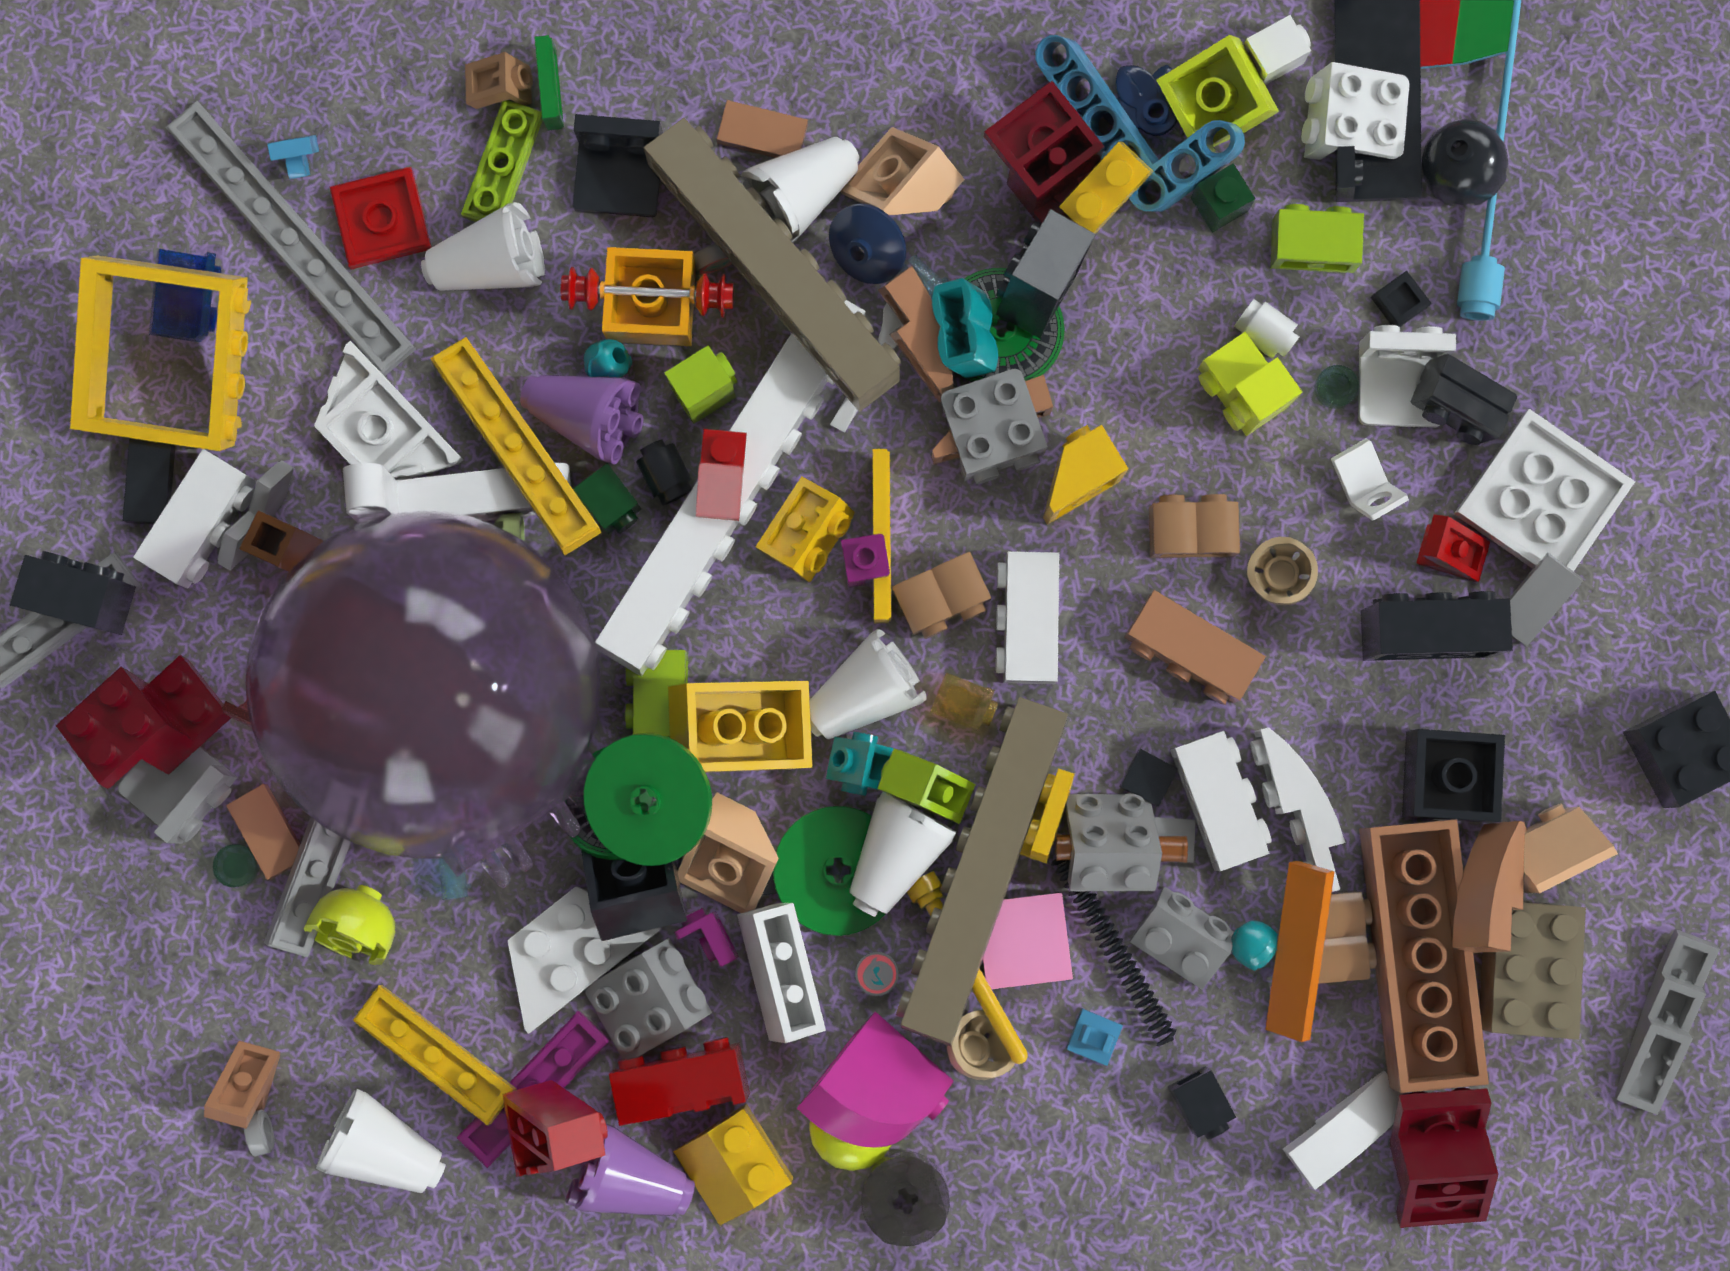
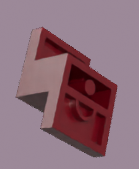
M1050 81L985 130L983 136L1010 169L1007 179L1008 187L1031 216L1041 224L1050 210L1073 221L1059 206L1100 163L1105 148L1055 83Z
M179 655L150 683L145 682L121 666L55 726L98 784L109 789L141 759L169 775L227 723L233 715L193 664L184 656Z
M1463 1087L1445 1092L1427 1093L1425 1091H1417L1406 1095H1399L1390 1138V1149L1401 1188L1396 1210L1400 1228L1487 1221L1499 1175L1486 1131V1124L1492 1104L1487 1088L1470 1089Z

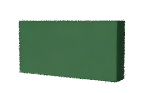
M549 35L535 36L542 119L548 131L559 130L564 127L557 50Z

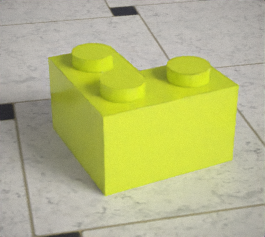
M1243 332L1208 356L1198 367L1202 373L1198 378L1205 391L1212 397L1217 394L1226 407L1223 410V414L1227 422L1235 431L1242 429L1246 436L1286 410L1302 394V390L1277 357L1268 363L1246 332Z

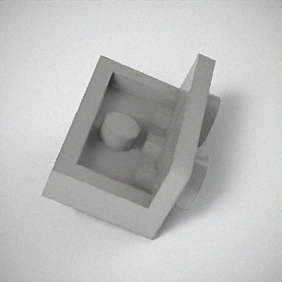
M1164 887L1159 893L1155 905L1133 933L1130 943L1203 990L1230 955L1233 947L1231 938L1234 931L1222 919L1216 916H1209L1194 906L1193 902L1184 894L1173 892Z

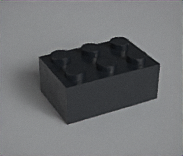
M1495 591L1470 592L1469 596L1458 597V600H1452L1451 592L1427 593L1425 597L1416 598L1415 601H1409V594L1407 593L1384 594L1380 599H1373V605L1360 610L1363 661L1491 658L1513 651L1510 598L1496 599Z

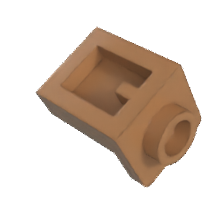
M503 52L465 64L466 104L479 109L508 99L524 106L532 103L531 87L533 85L531 68L526 63Z

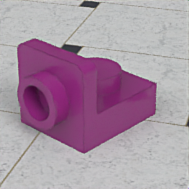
M883 534L841 540L849 588L864 586L865 580L883 578L890 575Z
M703 908L687 915V921L681 922L683 928L674 932L679 940L701 928L705 935L699 939L701 947L708 960L712 962L717 959L720 967L739 957L716 911L706 915Z

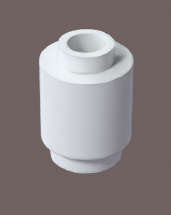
M1255 299L1252 300L1234 325L1242 333L1246 332L1258 350L1271 359L1277 353L1285 357L1300 337L1293 332L1298 324L1267 302H1264L1262 305Z

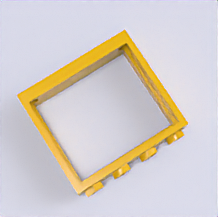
M99 255L81 257L70 429L222 451L235 446L237 429L242 427L241 418L237 416L238 399H241L245 388L244 375L240 374L241 357L245 356L248 348V334L244 331L245 314L250 310L252 301L247 300L248 277ZM113 276L219 291L209 433L104 417Z

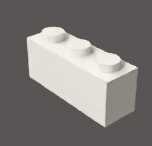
M202 449L133 558L177 585L189 588L191 583H198L208 570L209 562L206 560L215 546L217 548L221 547L224 532L231 527L229 524L238 510L242 512L250 505L254 493L252 488L256 481L205 449Z
M1008 551L1005 556V563L998 562L997 588H1005V605H997L996 630L1004 631V648L996 647V673H1003V683L1055 684L1058 681L1059 553Z
M1222 731L1171 749V755L1176 768H1178L1181 782L1214 871H1223L1270 854L1266 844L1271 843V836L1263 818L1257 820L1251 805V803L1256 802L1255 792L1249 779L1241 778L1236 763L1241 761V756L1233 737L1227 739L1225 732Z
M776 903L737 914L769 1041L788 1043L826 1031L794 904Z

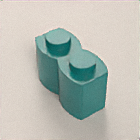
M964 278L935 285L932 295V308L934 316L941 326L938 333V351L943 364L968 379L994 372L998 363V348L993 335L989 331L992 324V307L987 294Z

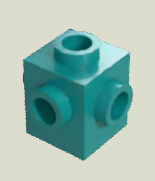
M853 732L852 739L834 737L825 779L841 782V791L866 796L868 788L879 790L877 788L881 781L883 766L890 759L894 748L877 744L878 736L860 732Z

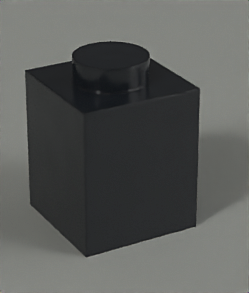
M1206 1066L1168 1086L1188 1127L1197 1138L1205 1135L1206 1139L1219 1136L1230 1128L1227 1122L1237 1118L1215 1075Z

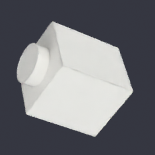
M1291 15L1250 36L1244 43V47L1265 85L1303 65L1311 52V42L1306 30L1300 24L1296 26Z

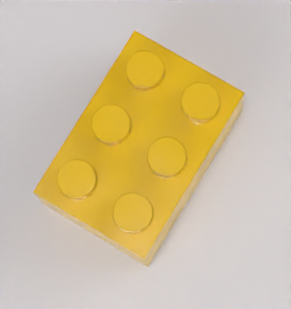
M809 681L685 683L668 687L670 738L686 747L700 762L705 773L812 768Z

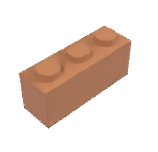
M1155 590L1149 594L1124 636L1125 639L1132 642L1129 649L1135 654L1149 661L1155 656L1169 664L1166 668L1169 674L1186 683L1191 678L1205 686L1203 693L1222 705H1225L1228 700L1232 703L1241 700L1266 657Z

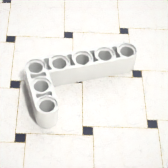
M357 463L343 468L346 513L368 532H393L497 520L501 515L507 513H522L523 516L536 515L504 468L405 480H395L382 465L376 463ZM555 463L571 486L569 465L566 463Z

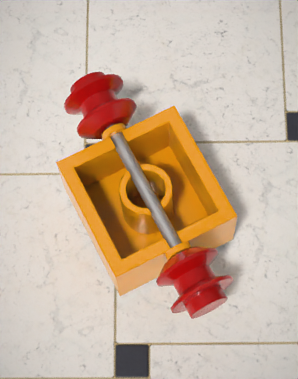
M607 247L605 281L600 282V277L594 268H590L586 276H578L575 268L571 267L569 275H562L561 300L568 301L570 310H573L577 302H585L588 310L592 311L598 304L599 298L604 299L602 332L606 339L616 340L621 343L692 346L695 299L696 308L702 316L706 315L709 308H717L721 317H724L725 309H733L734 283H726V274H723L719 283L710 282L707 274L704 273L697 281L695 287L696 269L693 251Z

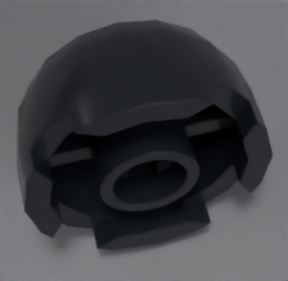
M1462 119L1449 122L1436 130L1425 145L1422 156V170L1425 183L1433 196L1446 205H1467L1472 203L1474 206L1480 205L1495 196L1506 181V171L1509 164L1506 145L1498 133L1482 121Z

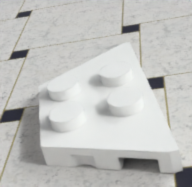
M349 341L344 347L343 353L345 356L337 376L332 378L327 391L328 400L320 409L314 425L315 428L350 465L357 463L380 464L395 480L412 479L460 464L463 461L461 456L371 361Z
M578 886L574 887L507 940L524 1029L529 1034L592 983L659 932L661 928L601 941L590 911L588 892Z

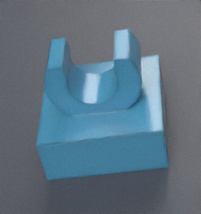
M316 135L267 144L271 161L286 158L289 179L310 175L306 155L319 152Z
M1081 1008L1066 1049L1107 1066L1123 1025Z

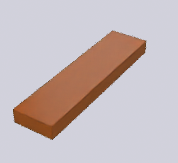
M1301 861L1289 862L1265 1030L1299 1042H1305L1311 1038L1335 871Z

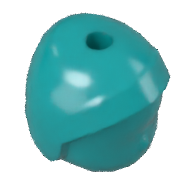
M603 339L591 344L585 350L583 363L587 376L622 378L627 375L632 365V358L621 342Z
M1257 920L1248 921L1234 931L1231 938L1233 945L1231 952L1238 962L1255 971L1258 968L1264 967L1275 955L1278 934L1263 922Z

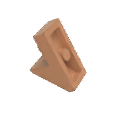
M238 1041L204 1105V1117L247 1129L255 1111H264L280 1058V1052Z

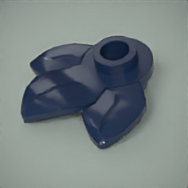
M1164 65L1151 75L1146 69L1139 66H1122L1119 68L1116 76V87L1120 96L1116 98L1137 129H1141L1144 133L1152 136H1161L1168 133L1176 125L1177 118L1157 79L1173 69L1169 65ZM1154 109H1162L1164 111L1163 115L1159 118L1149 116L1150 112ZM1109 112L1104 114L1103 118L1111 126H1114L1112 115Z

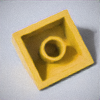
M1088 425L1083 426L1065 438L1067 442L1062 445L1063 450L1057 460L1043 516L1047 525L1118 484L1128 471L1127 465L1102 425L1093 430H1090Z
M747 1103L673 1151L689 1178L694 1181L696 1189L719 1225L756 1208L792 1184L793 1176Z

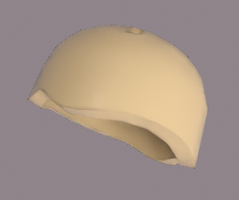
M1274 537L1263 542L1251 555L1247 566V576L1254 590L1264 600L1276 605H1292L1305 599L1314 588L1318 577V565L1312 551L1300 541L1290 537ZM1272 548L1275 550L1276 553L1275 558H1273L1270 553V549ZM1299 552L1300 556L1296 560H1292L1294 553ZM1255 568L1263 569L1264 572L1257 573ZM1308 575L1309 578L1304 580L1300 579L1299 576ZM1268 587L1271 588L1269 594L1264 591ZM1287 591H1290L1293 596L1288 597Z
M984 1010L973 1011L964 1015L961 1018L952 1046L946 1045L947 1054L953 1067L959 1073L975 1080L996 1078L1010 1071L1015 1065ZM986 1033L990 1034L988 1039L984 1036Z

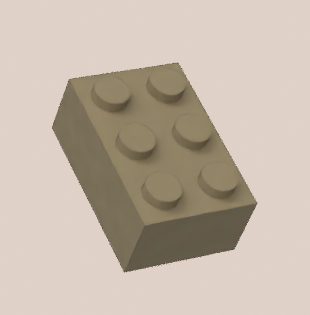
M1523 902V910H1512L1511 951L1482 952L1480 1015L1483 1031L1580 1040L1586 907Z

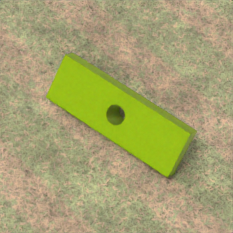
M509 100L502 101L462 209L461 216L463 218L477 222L501 207L513 203L543 121L542 111ZM508 159V164L505 167H495L498 160Z

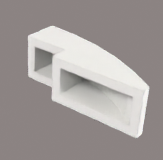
M1382 1071L1317 1119L1313 1127L1284 1147L1283 1151L1307 1184L1316 1190L1359 1156L1393 1125L1398 1098L1402 1094L1390 1088L1388 1075L1385 1071Z

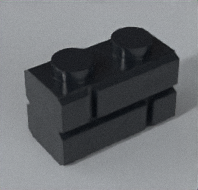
M1447 353L1430 359L1426 363L1420 377L1421 382L1417 385L1410 402L1423 411L1422 417L1427 421L1437 425L1446 424L1457 430L1456 436L1461 441L1471 445H1480L1481 443L1498 439L1502 435L1508 421L1507 416L1513 409L1517 395Z

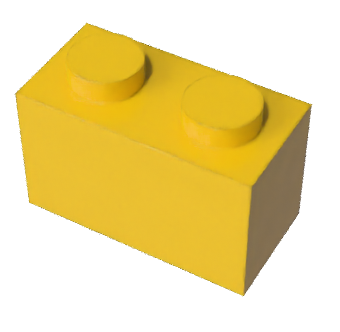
M1118 142L1059 207L1078 225L1096 234L1154 171L1124 142Z

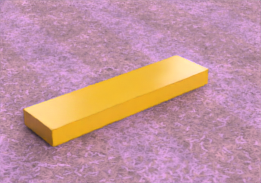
M872 449L873 535L883 534L890 569L888 577L873 579L874 624L889 623L891 621L890 451H887V449Z
M378 985L353 1019L356 1024L486 1125H491L503 1109L504 1101L502 1094L517 1090L383 985Z

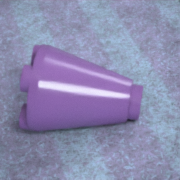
M565 375L530 376L521 391V406L528 409L531 415L598 460L613 465L619 462L629 438H636L639 435L644 420L643 415L637 413L641 386L638 382L625 378Z
M606 1124L608 1136L603 1140L606 1155L579 1164L582 1165L578 1179L574 1178L569 1186L566 1204L572 1205L575 1209L583 1212L672 1216L674 1213L684 1215L692 1200L695 1187L694 1181L686 1179L684 1172L614 1126Z

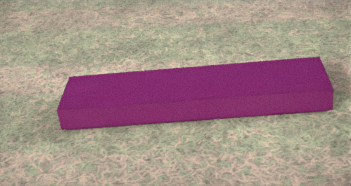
M579 1010L509 1083L518 1090L553 1080L565 1088L610 1039ZM503 1107L491 1125H486L476 1117L456 1137L487 1168L511 1144L505 1107Z

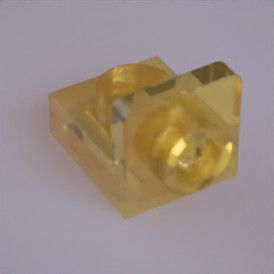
M946 672L930 713L977 732L982 723L990 726L999 702L992 700L994 689L981 687Z

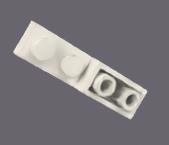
M1270 728L1255 731L1256 740L1251 741L1250 745L1256 765H1263L1267 782L1262 783V791L1267 806L1269 808L1275 807L1276 814L1294 812L1295 819L1290 820V829L1296 845H1303L1307 860L1304 863L1335 871L1329 847L1343 844L1345 840L1327 795L1303 759L1285 740ZM1336 872L1334 873L1332 892L1340 890Z

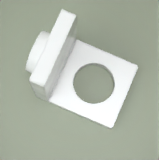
M1366 438L1331 458L1350 505L1372 521L1409 500L1406 493L1387 481L1376 451L1369 439ZM1391 497L1381 505L1370 506L1377 499Z

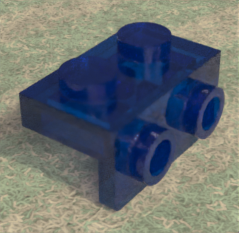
M164 249L157 251L156 264L221 273V266L215 265L216 253L206 252L203 256ZM154 281L149 335L202 342L208 336V332H214L216 328L217 307H211L212 291L216 290Z

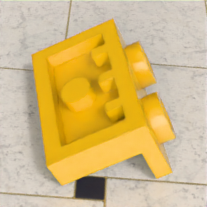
M801 476L755 547L765 555L793 570L802 579L811 582L816 573L824 568L828 555L838 539L848 531L855 512L840 497Z
M1059 768L1056 776L1048 773L1020 855L1047 864L1072 788L1074 773Z

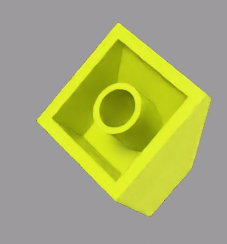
M1232 35L1226 36L1157 79L1187 138L1205 124L1214 120L1236 124L1245 133L1279 112L1241 39ZM1221 129L1214 135V147L1230 140L1229 132L1226 129Z

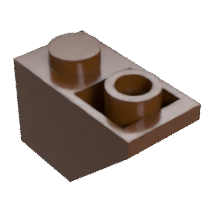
M259 510L239 548L252 556L327 590L330 589L347 554L346 551Z

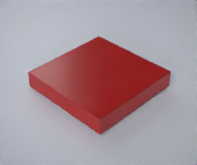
M412 167L330 187L348 267L351 270L424 252L432 248Z

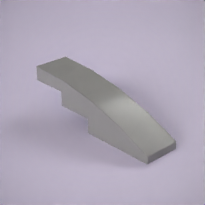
M1674 929L1648 992L1615 1094L1616 1100L1658 1115L1693 1040L1689 1031L1706 996V992L1702 987L1720 950L1715 943Z

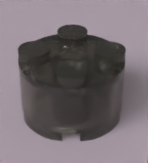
M898 1150L885 1154L884 1158L869 1169L861 1189V1206L865 1221L873 1233L884 1243L904 1247L919 1245L935 1236L945 1225L950 1206L947 1183L940 1168L922 1154L910 1150ZM906 1188L908 1194H917V1196L911 1199V1206L904 1207L902 1202L893 1201L899 1198L898 1190Z

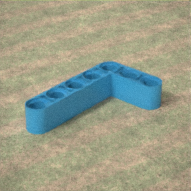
M1049 35L1043 38L1037 45L1035 60L1049 82L1053 81L1105 146L1101 158L1103 159L1118 142H1124L1128 147L1132 146L1136 150L1137 156L1154 171L1129 198L1138 209L1148 212H1162L1169 209L1193 191L1198 183L1214 175L1242 152L1245 145V136L1242 129L1231 122L1214 120L1205 124L1158 160L1076 41L1058 35ZM1063 45L1066 49V59L1062 65L1056 67L1052 61V54L1058 46ZM1087 79L1090 84L1089 95L1086 99L1079 101L1075 94L1076 86L1081 80ZM1109 112L1113 117L1114 126L1111 132L1104 136L1099 130V121L1104 114ZM1226 129L1230 135V144L1225 151L1219 153L1213 146V138L1219 130ZM1191 155L1196 163V168L1191 177L1185 179L1180 174L1179 164L1185 156ZM1156 181L1161 187V196L1156 203L1151 204L1147 201L1145 191L1151 182Z

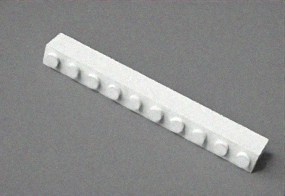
M848 300L844 302L853 313L860 311L865 316V310ZM792 333L730 429V431L747 433L739 521L696 517L697 481L595 641L598 651L641 677L647 668L654 670L660 663L667 649L662 646L670 631L677 634L682 628L690 613L685 607L693 594L700 597L704 593L712 578V575L707 573L716 559L722 562L735 542V539L730 537L738 523L745 526L757 507V503L753 499L761 487L768 490L780 470L775 464L783 452L790 455L802 435L797 429L805 417L812 420L824 400L819 394L826 383L835 384Z

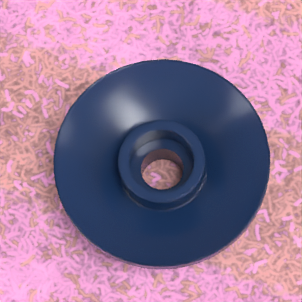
M853 204L842 209L832 220L829 229L830 248L835 260L848 275L863 283L882 284L893 279L901 271L906 259L905 239L897 223L883 210L868 204Z

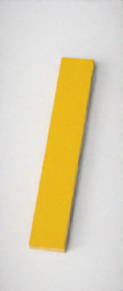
M464 337L431 357V362L564 556L601 534L600 528L468 338Z

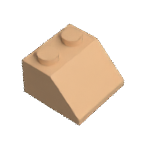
M1562 803L1555 805L1538 814L1540 822L1528 828L1525 826L1523 893L1540 894L1618 854L1613 844L1580 807L1565 809Z

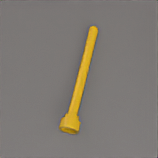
M934 871L920 877L907 891L912 903H918L921 909L926 908L930 917L934 908L943 909L944 905L940 900L943 897L940 891L942 884ZM979 968L972 991L1011 1060L1016 1064H1022L1028 1058L1027 1050Z

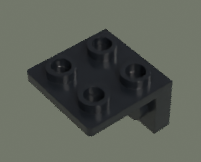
M575 114L574 133L579 145L573 195L574 210L655 217L657 215L660 178L649 167L644 147L663 133L660 121Z

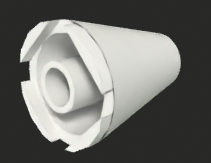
M832 137L746 169L742 172L741 176L747 179L741 182V184L746 189L753 187L759 193L766 204L764 209L772 220L778 217L785 223L793 236L791 242H794L857 173L859 155L851 142L838 137Z
M513 202L507 204L428 249L425 253V260L421 262L422 273L426 282L430 285L433 284L439 291L524 288L541 285L542 281L537 277L545 275L544 256L537 231L528 232L524 220L531 219L528 212L520 203Z
M876 629L870 633L809 700L811 732L816 737L823 735L830 740L926 701L925 691L917 695L913 685L920 680L893 641L885 645L879 639L885 634L882 630Z
M882 792L880 797L877 798L849 891L856 897L853 905L874 917L878 911L887 914L953 842L956 832L928 814L915 809L914 806Z
M359 1089L354 1090L334 1125L335 1129L330 1140L327 1139L316 1165V1169L325 1174L423 1193L427 1186L434 1189L446 1164L440 1162L442 1152L369 1094Z

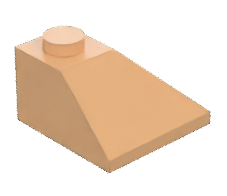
M891 127L858 165L857 173L840 192L862 204L875 206L888 215L938 211L943 204L948 202L952 198L954 191L965 179L939 146Z
M716 792L712 799V813L707 830L699 843L684 855L678 869L679 881L739 913H744L756 909L779 858L756 812Z

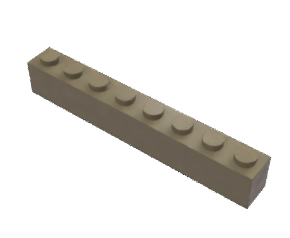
M682 118L644 147L649 167L714 243L719 246L731 263L855 408L861 412L900 381V367L898 365L901 361L889 344L884 343L880 345L871 333L874 330L870 322L860 311L853 313L844 303L846 297L841 288L833 280L826 282L817 272L820 269L819 265L810 252L805 248L799 251L791 242L793 236L785 223L778 217L772 220L764 210L766 204L759 193L753 187L746 189L738 180L740 175L733 163L725 156L720 159L711 149L714 145L707 133L700 126L694 129L685 118Z
M1022 697L1018 698L1015 708L1007 706L999 728L1000 731L1006 733L1001 748L992 747L985 766L986 771L992 772L986 788L978 786L970 808L971 811L977 812L972 828L963 827L956 846V851L962 853L957 869L948 868L941 888V892L948 894L943 909L934 908L926 929V933L933 935L927 951L919 949L913 964L911 974L918 976L912 993L904 991L896 1012V1016L903 1018L901 1022L902 1029L947 1046H952L1039 802L1045 780L1064 732L1068 713Z

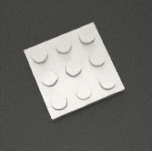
M1528 409L1516 423L1454 515L1532 569L1548 552L1574 571L1635 481L1531 409Z

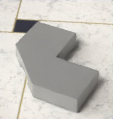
M281 460L256 481L249 511L224 532L217 559L218 564L231 571L248 555V553L239 548L257 511L259 510L274 517L287 496L294 467Z

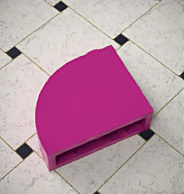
M874 1012L846 1043L798 1105L797 1109L820 1129L839 1140L862 1147H885L903 1140L927 1116L933 1121L948 1104L949 1100L944 1095L954 1080L877 1012Z

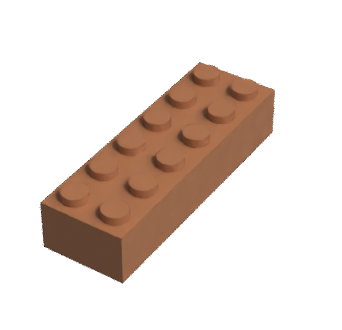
M1457 819L1359 828L1366 893L1372 909V924L1370 927L1372 943L1376 951L1377 964L1375 970L1390 1088L1400 1093L1488 1085L1473 952L1452 948L1454 916L1463 877Z

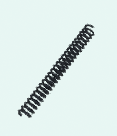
M1055 859L1051 862V866L1065 862L1056 869L1055 873L1059 874L1069 870L1070 861H1056ZM1069 871L1060 877V881L1068 879ZM1068 882L1064 886L1066 889L1069 888ZM1070 891L1068 896H1073L1083 891ZM1084 891L1073 900V903L1076 904L1088 899L1078 907L1077 911L1093 906L1082 914L1084 919L1097 914L1087 921L1086 926L1102 921L1091 929L1090 933L1094 934L1107 928L1095 937V941L1111 936L1101 943L1099 948L1103 949L1116 943L1104 952V956L1120 951L1110 958L1108 963L1111 964L1125 958L1114 966L1112 971H1117L1130 965L1119 973L1117 978L1120 979L1134 973L1123 981L1121 986H1126L1139 980L1128 988L1126 993L1129 994L1143 988L1132 996L1130 1001H1135L1148 995L1137 1003L1134 1008L1138 1009L1152 1003L1141 1011L1139 1016H1144L1157 1010L1145 1019L1143 1023L1147 1024L1161 1018L1148 1028L1150 1032L1166 1025L1154 1034L1152 1039L1170 1033L1158 1042L1156 1046L1160 1047L1173 1041V1036L1176 1034L1177 1029L1170 1028L1172 1021L1166 1020L1168 1014L1161 1013L1163 1006L1157 1005L1159 999L1152 998L1154 991L1148 990L1150 984L1143 983L1145 976L1139 975L1141 969L1134 968L1137 961L1130 960L1132 953H1125L1128 946L1121 945L1123 938H1116L1119 931H1111L1115 924L1107 923L1110 916H1102L1106 909L1098 908L1101 905V901H1093L1097 894H1088L1090 891Z

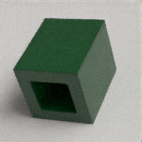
M1234 163L1198 183L1191 196V200L1212 233L1247 213L1256 199Z
M608 463L573 488L608 535L614 530L618 534L626 531L639 519L636 513L642 510V508Z

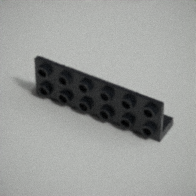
M1334 0L1335 63L1406 76L1409 80L1403 154L1396 159L1355 153V146H1338L1337 150H1335L1336 202L1418 200L1422 195L1420 0Z

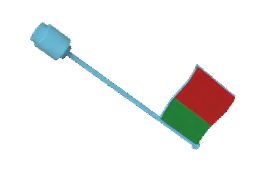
M1420 0L1421 69L1465 65L1506 53L1496 132L1504 142L1521 0ZM1497 193L1487 200L1481 255L1473 256L1471 261L1463 263L1461 268L1457 306L1461 308L1460 316L1470 320H1492L1495 317V311L1499 310L1501 305L1505 267L1497 264V258L1489 256Z

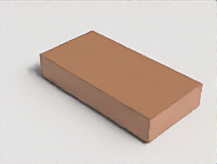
M727 100L717 136V144L777 158L802 149L808 127V119Z
M262 784L226 805L267 880H272L292 868L300 842L268 784Z

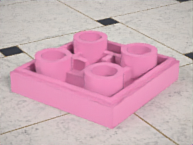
M1061 892L1003 900L982 959L984 976L991 989L1073 979Z

